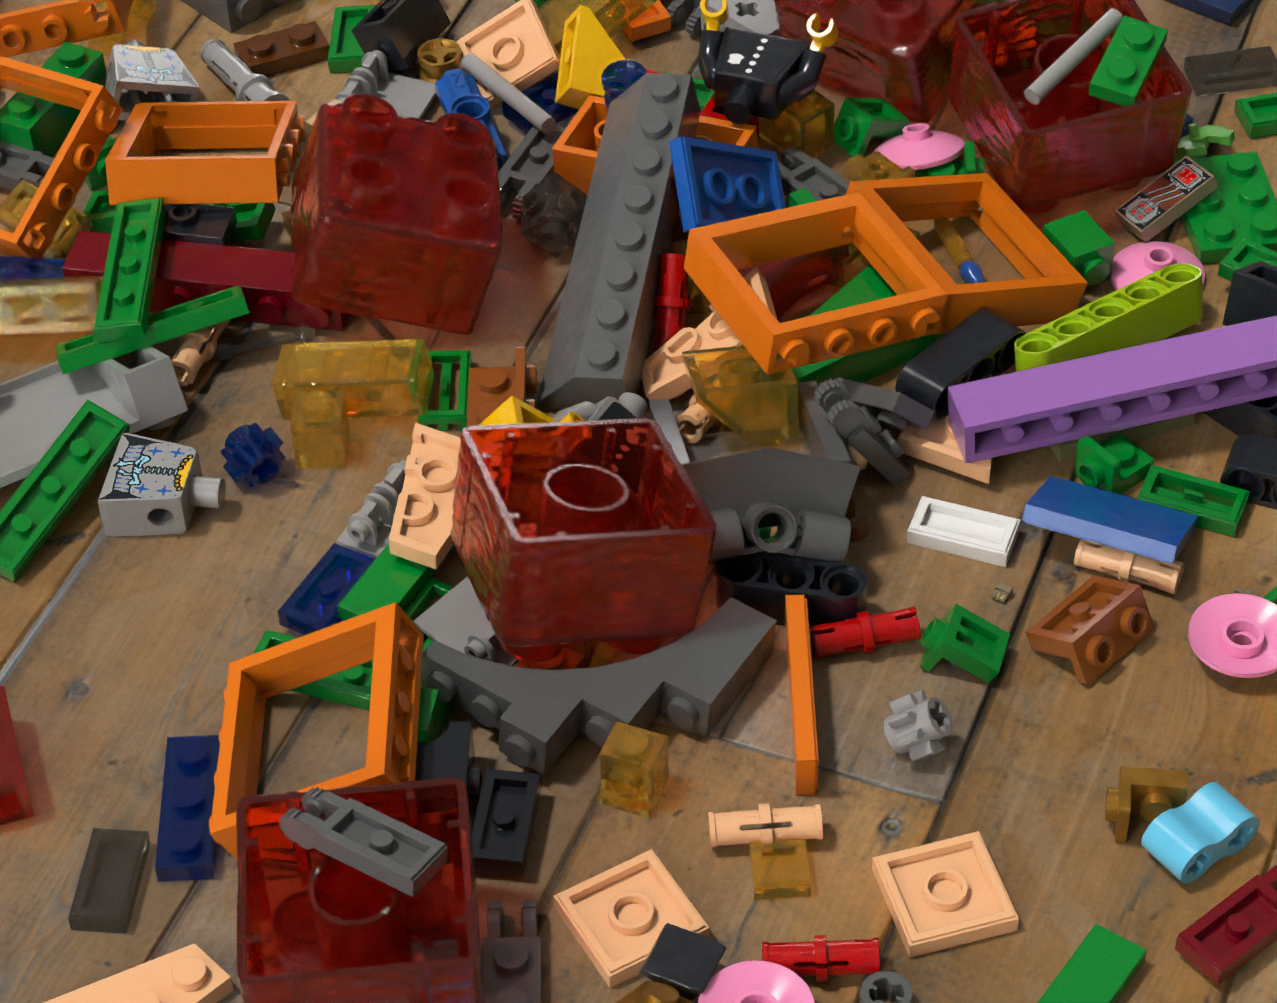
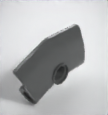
M761 448L681 464L679 466V479L689 549L694 563L697 565L762 551L779 552L803 558L842 563L848 550L851 535L850 520L845 518V514L860 472V467L854 464L778 448ZM769 513H775L779 520V528L776 534L769 539H761L758 534L760 519Z

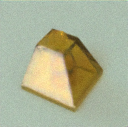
M744 345L682 352V361L697 403L748 443L757 442L762 445H777L785 439L799 438L798 383L792 369L767 375ZM778 353L776 356V360L781 359L783 357Z

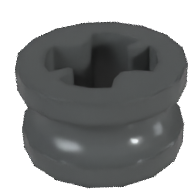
M878 971L869 975L863 981L860 989V1003H884L882 1000H877V996L886 995L890 1002L912 1003L913 1000L912 986L908 980L899 973L892 971Z

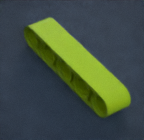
M1191 264L1166 266L1022 335L1014 343L1016 372L1161 341L1198 323L1204 316L1201 269Z

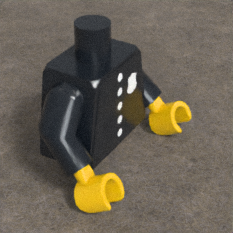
M701 0L700 9L707 25L706 30H701L698 67L707 89L715 92V106L724 111V115L729 121L735 124H744L749 120L750 116L771 120L776 119L788 105H792L813 93L827 56L823 54L824 48L833 45L838 39L839 33L833 18L830 19L829 26L824 32L817 33L821 26V19L817 13L810 16L806 25L812 38L809 49V42L726 27L724 33L720 32V25L724 24L729 17L727 0H722V8L715 13L708 11V0Z

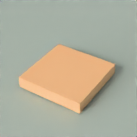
M533 0L518 1L456 41L461 48L462 58L469 53L475 54L521 92L559 69V54ZM472 76L480 95L488 100L490 112L505 103V101Z
M979 831L872 857V871L909 958L1018 931L1019 917Z
M652 849L553 896L555 910L609 988L641 974L639 971L664 925L667 923L710 938L709 926Z

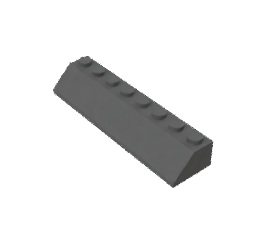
M646 73L609 105L537 400L538 409L563 410L583 401L596 404L607 396L615 397L618 400L626 392L638 394L656 314L654 297L658 294L660 254H666L670 251L679 211L669 141L680 136L695 138L701 112L692 74Z

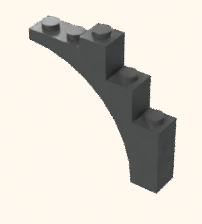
M730 597L705 623L672 644L626 661L600 667L563 670L509 666L472 657L433 640L422 655V688L438 689L441 702H449L471 714L479 723L499 729V751L504 753L513 763L519 766H528L545 775L580 732L587 735L595 744L601 747H609L624 756L628 755L660 714L668 717L675 725L684 729H691L707 738L772 655L777 620Z

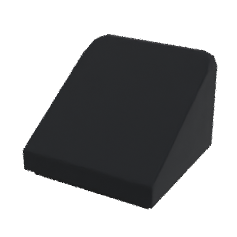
M667 923L660 932L639 973L653 982L672 986L679 992V996L692 1001L700 996V993L704 992L726 947L716 940Z

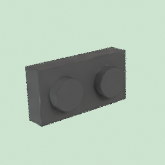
M837 378V381L843 383L851 393L850 401H853L860 408L865 406L874 417H877L876 420L879 423L904 432L906 425L927 430L935 411L900 392Z

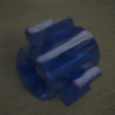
M257 423L240 426L229 434L225 441V448L221 449L220 453L227 460L223 468L235 482L244 479L250 487H253L255 484H265L277 476L281 469L282 461L286 458L279 449L284 442L271 427L263 431Z

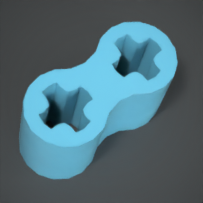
M1210 782L1199 789L1183 805L1169 809L1156 817L1147 827L1141 841L1142 846L1183 884H1188L1201 877L1218 860L1232 856L1242 850L1252 840L1260 824L1259 819L1218 782Z

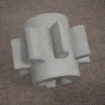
M920 690L890 701L889 704L894 714L885 718L884 733L894 751L899 754L909 752L911 761L915 762L946 750L947 747L942 738L951 734L952 719L946 705L939 698L932 697L927 699L925 691Z

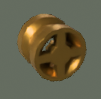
M436 38L426 41L418 48V62L422 67L419 73L420 80L435 83L444 76L445 71L457 68L462 70L459 65L462 57L461 48L453 40Z

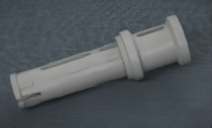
M210 39L202 46L200 50L202 61L211 67L235 91L236 101H290L282 92L274 91L272 82L265 75L253 73L222 40L217 39L215 42L214 39Z

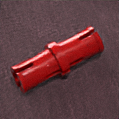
M660 254L658 294L654 297L656 327L653 351H657L681 329L685 328L686 311L691 310V300L687 299L689 275L684 269L686 255Z
M913 606L869 615L865 611L856 613V618L846 619L845 621L810 625L815 657L819 659L838 653L862 650L863 654L875 652L874 647L920 640L921 630L918 616H915L917 615L916 608Z
M814 935V941L772 943L762 941V961L782 965L800 977L816 976V982H828V976L873 974L880 971L879 937H873V939L827 941L826 935Z

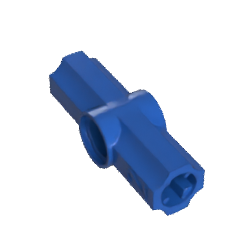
M460 68L445 71L444 76L435 82V91L452 130L453 146L457 151L461 152L471 176L480 178L482 182L497 179L498 172L506 163L508 157L491 120L489 102L480 95L471 74L462 72Z

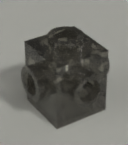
M555 171L523 196L521 234L532 245L541 247L555 258L558 257L570 246L574 247L576 244L587 194Z

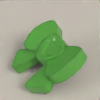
M1192 123L1188 125L1189 135L1164 142L1163 145L1165 155L1170 160L1183 159L1186 155L1188 157L1207 155L1206 149L1210 146L1209 143L1230 146L1235 140L1234 130H1227L1219 125H1207L1198 130L1197 123Z

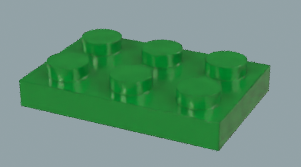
M1239 152L1228 155L1190 157L1214 175L1218 184L1217 189L1181 216L1195 256L1202 265L1220 263L1243 237L1277 252V200L1258 153ZM1181 159L1167 160L1166 171Z

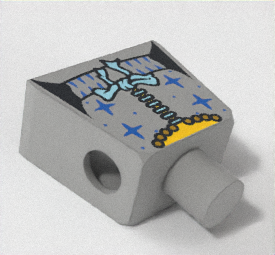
M130 40L123 45L116 44L111 49L104 85L107 91L124 109L118 120H127L136 103L196 102L200 87L175 51L168 48L145 47L138 40Z
M122 433L98 498L105 536L183 534L189 530L196 506L209 508L223 507L226 484L224 478L202 476L199 454L193 447L130 433Z

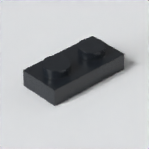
M486 769L466 855L468 870L523 876L542 788L541 774Z

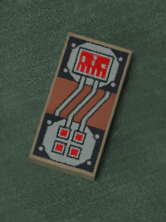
M1186 155L1114 212L1122 225L1146 243L1217 189L1218 184L1214 175Z

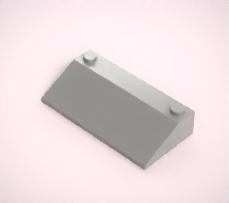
M148 346L64 375L57 360L0 383V488L24 479L30 474L87 399L129 423L130 434L145 428L151 431L159 430L173 424L176 421L175 416L188 411L170 356Z

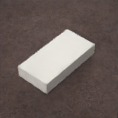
M922 496L907 531V543L1006 567L1020 532L1021 519Z

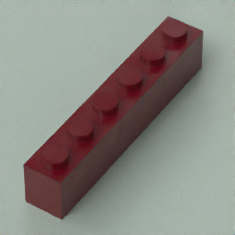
M88 231L78 232L62 267L70 303L98 306L111 234ZM162 239L150 311L158 312L238 286L241 287L249 313L230 320L343 332L357 294L353 259Z

